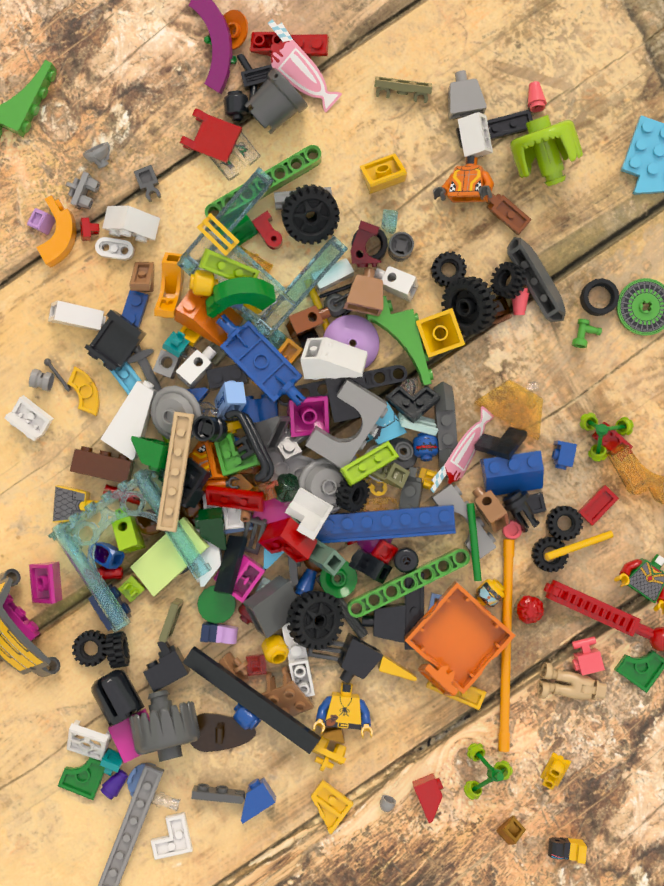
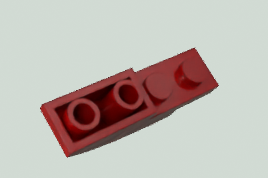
M252 32L250 51L260 55L271 56V45L273 43L280 44L283 41L275 32ZM328 34L290 35L310 59L311 56H328Z

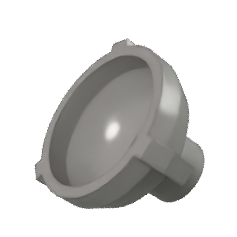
M108 142L101 143L86 150L83 156L86 160L94 162L99 169L109 164L107 160L109 159L110 145Z

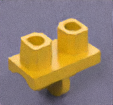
M320 736V741L312 750V752L324 757L323 759L318 756L315 758V762L321 764L319 770L323 772L325 767L333 769L334 764L328 760L340 765L344 764L346 760L344 758L346 747L336 743L333 752L326 749L330 740Z
M553 752L541 773L540 778L544 779L542 785L551 790L555 786L558 787L571 761L564 760L563 756H558Z

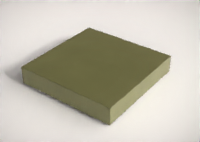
M176 598L171 603L159 641L165 643L172 636L184 602L182 599Z

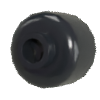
M239 90L228 92L227 96L223 99L225 115L232 118V121L244 120V116L249 114V106L247 108L244 106L248 102V97Z
M402 547L393 556V563L400 572L410 573L418 566V555L411 548Z

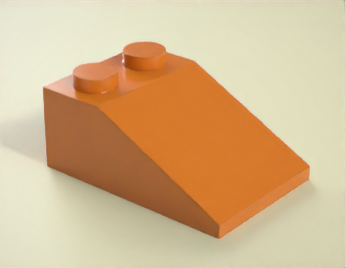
M190 289L176 308L174 320L216 345L221 346L227 340L228 334L216 323L219 318L222 320L221 316L225 314L235 326H240L243 318L231 307H228L214 318L207 316L205 300L208 296L194 295Z

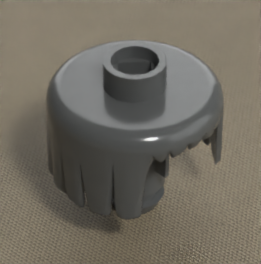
M167 690L149 694L148 700L151 701V705H148L150 722L145 712L141 715L135 714L129 717L135 752L139 755H144L157 751L159 762L183 756L181 745L195 742L200 738L194 702L180 703L179 712L177 705H172V700H168L170 693Z

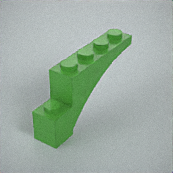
M45 60L33 79L18 94L0 105V137L3 128L21 137H24L25 133L29 132L31 121L38 114L39 105L42 99L46 98L48 87L57 75V70L51 62Z
M383 296V311L380 316L366 314V319L387 331L403 347L418 372L422 387L432 384L431 380H434L433 373L427 367L426 362L429 361L426 350L423 351V341L416 321L419 320L418 314H414L413 309L390 314L393 311L391 300H387L386 296Z

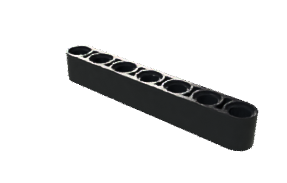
M394 365L365 371L364 377L367 390L403 382L407 377L406 368L402 365ZM396 369L401 370L403 378H394L393 371ZM377 373L383 374L385 377L384 382L377 383L374 380V375ZM325 380L295 386L299 391L301 389H308L310 391L309 397L328 396V393L325 395L318 393V387L326 385ZM280 398L277 400L282 406H288V402L284 403Z

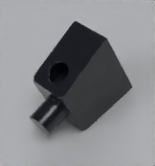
M405 603L384 605L374 610V615L362 616V627H373V636L404 643Z
M348 633L338 658V664L344 669L339 678L348 684L354 675L365 679L384 655L376 647Z

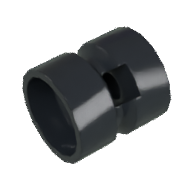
M200 416L194 421L192 431L195 438L199 441L220 442L225 439L228 427L222 418Z

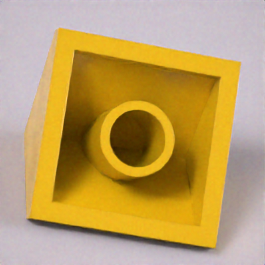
M395 153L360 166L369 194L405 182L407 172Z
M453 308L416 321L428 358L465 345Z

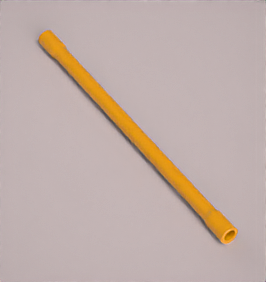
M503 539V587L505 588V596L502 605V623L512 632L515 539ZM511 642L501 652L500 725L498 733V751L500 752L510 751Z

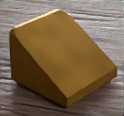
M325 728L323 738L345 743L342 728Z
M513 815L496 830L508 845L516 844L526 831Z

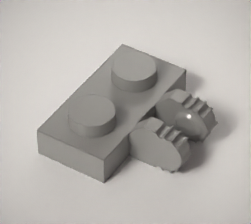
M286 427L276 448L284 462L302 454L298 444L308 439L309 435L298 436L294 439V437H291L290 429Z

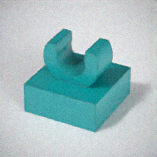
M173 331L164 342L162 348L179 358L188 347L190 341L185 339V334L178 331L175 333Z
M108 748L101 760L100 766L105 767L104 773L111 776L113 771L118 773L123 760L119 752Z

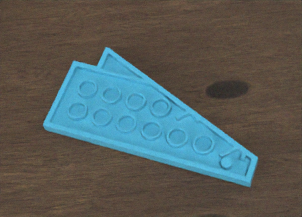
M642 115L638 119L620 170L638 177L632 193L634 195L664 193V123Z

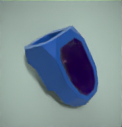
M105 542L95 543L90 549L92 559L108 569H117L125 557L124 552Z

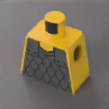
M64 485L55 486L53 522L88 519L89 512H99L100 501L90 500V492Z

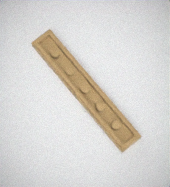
M174 411L156 530L177 532L194 414Z

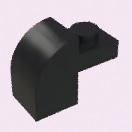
M358 549L353 554L349 564L353 569L364 573L382 584L393 568L362 549Z

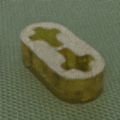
M393 497L369 498L367 503L364 504L363 511H370L366 509V506L371 501L374 505H380V508H375L373 511L389 510L388 508H382V504H388L389 500L396 504V507L392 509H399V503Z

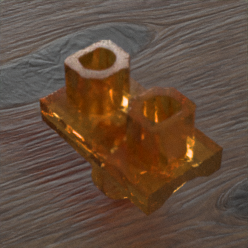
M270 479L266 483L254 480L258 486L253 487L252 491L264 492V501L276 498L277 494L274 487L279 485L277 480L270 482Z

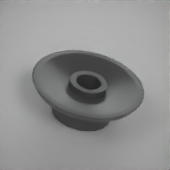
M401 437L389 441L399 456L398 459L390 464L395 462L406 470L415 465L417 457L414 456L413 443ZM400 450L404 451L405 455H402Z

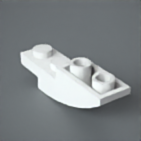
M288 622L282 627L284 641L289 648L288 660L292 681L295 682L306 697L314 696L315 691L307 648L294 642V638L289 635L291 631L287 629V625H290Z

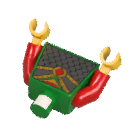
M656 554L651 562L641 558L625 563L619 576H616L614 581L620 580L622 582L620 587L627 585L650 602L656 603L657 601V605L654 606L653 610L657 612L661 608L662 615L664 614V572L660 570L664 564V558Z

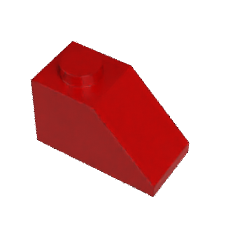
M431 773L412 782L428 823L434 820L443 797L441 790L444 789L440 778H435L434 773Z

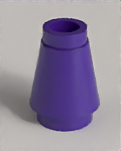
M119 769L118 773L116 772L102 784L103 787L100 791L111 800L117 797L128 778V774Z

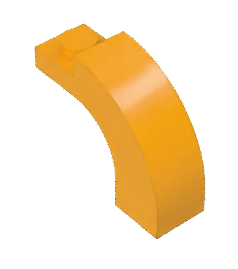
M52 195L45 198V201L55 217L56 230L51 239L36 247L45 264L50 268L68 256L75 244L77 235L76 221L72 212L68 208L65 209L59 199L56 200Z
M165 252L162 260L161 289L154 308V316L163 318H174L176 308L180 304L182 296L184 254Z

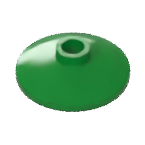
M348 561L336 573L340 577L338 582L334 581L335 576L324 570L321 571L320 584L325 593L333 595L335 598H343L354 591L358 579L357 572L349 566L350 563Z

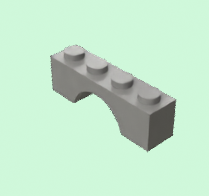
M448 484L431 496L437 506L454 505V512L461 514L468 523L467 503L469 502H464L460 497L462 492L457 485ZM477 516L476 526L479 556L481 559L496 548L494 544L496 540L490 532H485L483 529L485 524ZM468 534L464 544L471 553L470 535Z

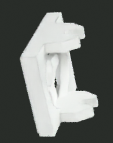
M75 720L74 724L72 723L69 728L67 750L101 761L111 740L109 730L106 734H102L80 726L81 721ZM76 735L82 736L84 738H76ZM91 740L99 742L101 746L94 744Z

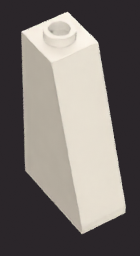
M147 380L136 382L101 438L102 441L132 461L138 459V454L131 441V437H145L151 416V403L158 392L153 389L154 385Z

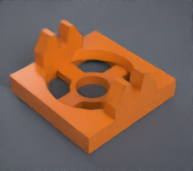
M421 664L418 668V671L445 696H455L459 691L451 684L454 680L455 671L452 670L449 674H446L449 668L448 665L437 669L430 664Z

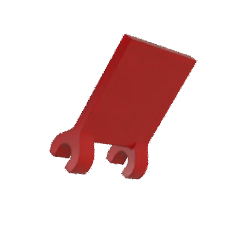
M195 108L192 116L196 117V121L202 123L194 141L182 136L179 143L185 149L193 150L227 163L240 136L242 127L208 115L202 110Z

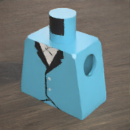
M388 402L386 407L388 408L387 413L383 418L379 417L376 422V430L372 435L368 434L365 439L367 443L374 439L376 444L379 445L407 433L404 427H401L399 419Z

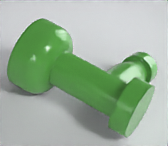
M578 319L577 338L572 340V346L587 348L588 342L585 339V333L600 336L602 328L590 326V321L587 319Z

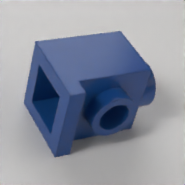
M554 441L553 445H557V448H554L552 453L555 468L566 470L567 467H573L577 444Z

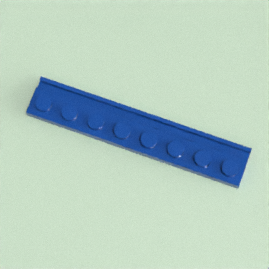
M454 505L329 514L316 539L322 543L456 534Z

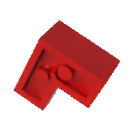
M289 517L268 524L258 543L271 554L284 551L295 562H301L309 559L317 544V540H312L298 532L299 524Z

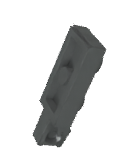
M410 467V474L401 490L399 509L420 507L423 489L422 478H419L420 467Z

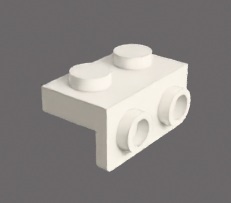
M24 395L19 397L12 412L4 417L12 426L19 429L27 438L33 441L46 433L54 419Z

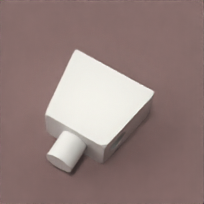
M388 266L386 271L379 268L375 270L374 278L383 280V290L411 302L419 286L415 276Z
M210 346L202 353L196 350L176 370L178 378L190 389L195 388L207 374L206 370L212 368L211 360L217 353ZM199 362L203 363L201 366H196Z

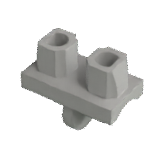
M84 171L81 179L74 178L73 183L66 182L65 186L70 189L68 196L73 197L70 203L79 210L81 208L91 209L93 199L86 196L87 192L90 190L97 193L100 183Z

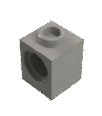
M161 350L153 371L174 379L182 358H178L168 351ZM167 358H171L173 361L172 366L169 368L164 367V360Z

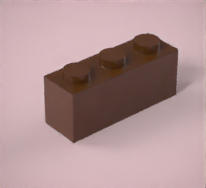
M85 446L74 450L70 472L130 484L135 461H131L125 455L120 454L118 457H113L111 452L100 450V453L92 452L93 448Z

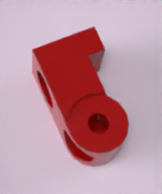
M267 210L255 218L252 223L270 249L276 250L282 246L283 240L281 234L274 230L269 223L272 221V216Z

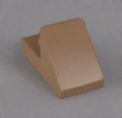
M135 262L129 283L130 291H154V262Z

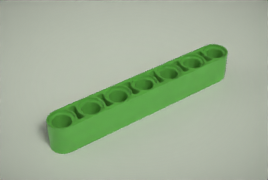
M309 145L210 203L205 208L206 217L212 211L217 210L219 215L215 218L221 223L240 210H244L317 167L321 163L320 148L316 145ZM316 153L318 157L313 160L309 159L308 155ZM295 162L302 165L299 169L291 167ZM278 172L285 174L282 179L275 177ZM263 181L269 184L265 189L259 187V184ZM250 191L252 196L250 198H243V193ZM228 201L236 202L233 208H227L226 204ZM212 220L209 221L211 224L217 225Z
M457 548L417 567L410 573H404L351 599L347 604V611L353 617H362L464 567L469 563L470 555L464 549ZM458 552H462L464 555V559L460 563L455 559ZM444 560L447 567L444 571H440L438 564ZM424 569H428L430 572V576L427 579H422L421 572ZM410 577L413 581L412 586L405 588L404 580ZM389 586L395 587L396 591L393 596L386 594V589ZM376 594L378 602L372 605L368 601L369 597ZM354 603L361 605V610L358 613L351 611V606Z

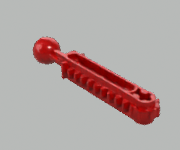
M554 579L551 584L546 583L544 591L547 592L546 598L632 637L634 634L640 635L649 640L652 648L657 651H664V627L652 629L639 623L641 619Z

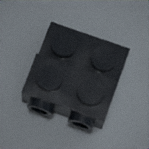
M189 456L181 505L187 509L189 506L192 508L197 506L205 494L202 488L212 475Z

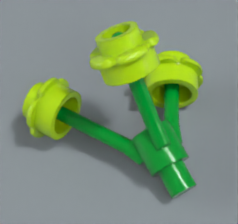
M592 412L585 413L580 418V427L586 431L596 429L598 442L588 451V456L596 462L607 458V451L602 446V439L607 435L608 431L616 430L617 433L623 436L630 435L633 432L634 423L628 417H622L616 422L615 426L598 425V419Z
M481 743L471 744L468 747L467 756L475 762L482 761L488 769V778L481 783L477 781L466 782L464 792L471 800L480 797L483 786L493 781L507 780L513 773L509 762L504 760L497 762L492 767L484 758L485 750Z

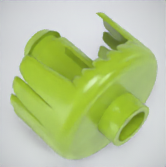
M549 115L527 122L528 134L515 138L510 143V149L519 176L523 178V176L528 177L531 174V163H533L536 157L541 176L545 177L546 182L544 183L547 186L565 181L566 175L562 173L564 165L561 156L563 160L569 158L571 162L575 161L577 157L583 156L573 121L564 120L551 125Z

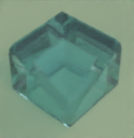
M383 209L381 227L391 234H394L396 231L398 218L396 210Z

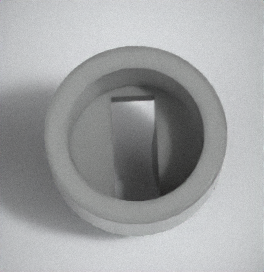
M382 795L380 800L381 810L384 812L392 811L396 800L389 795Z

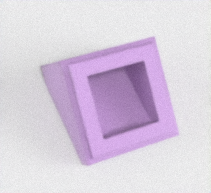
M35 208L27 225L48 235L56 220L50 214Z

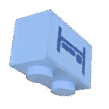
M233 380L224 382L214 399L216 417L222 418L225 421H232L225 418V413L231 410L242 411L246 405L243 382Z

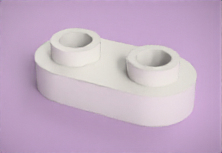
M102 237L95 244L97 253L105 258L126 261L131 259L135 252L133 245L127 240ZM109 245V250L104 251V246ZM124 248H128L126 254H122Z

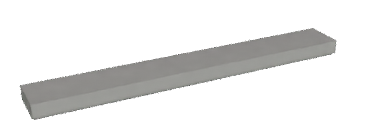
M146 762L98 886H119L164 769Z

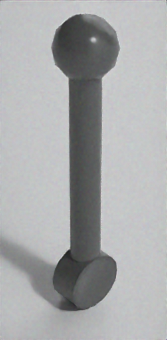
M46 358L44 364L49 366L64 388L69 392L71 390L70 386L53 367L51 360Z

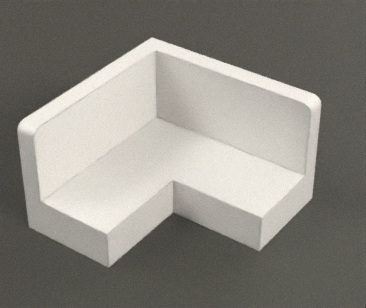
M299 488L285 513L301 522L297 529L298 532L314 540L334 506L305 489Z

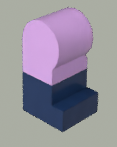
M204 621L200 642L236 644L238 627Z

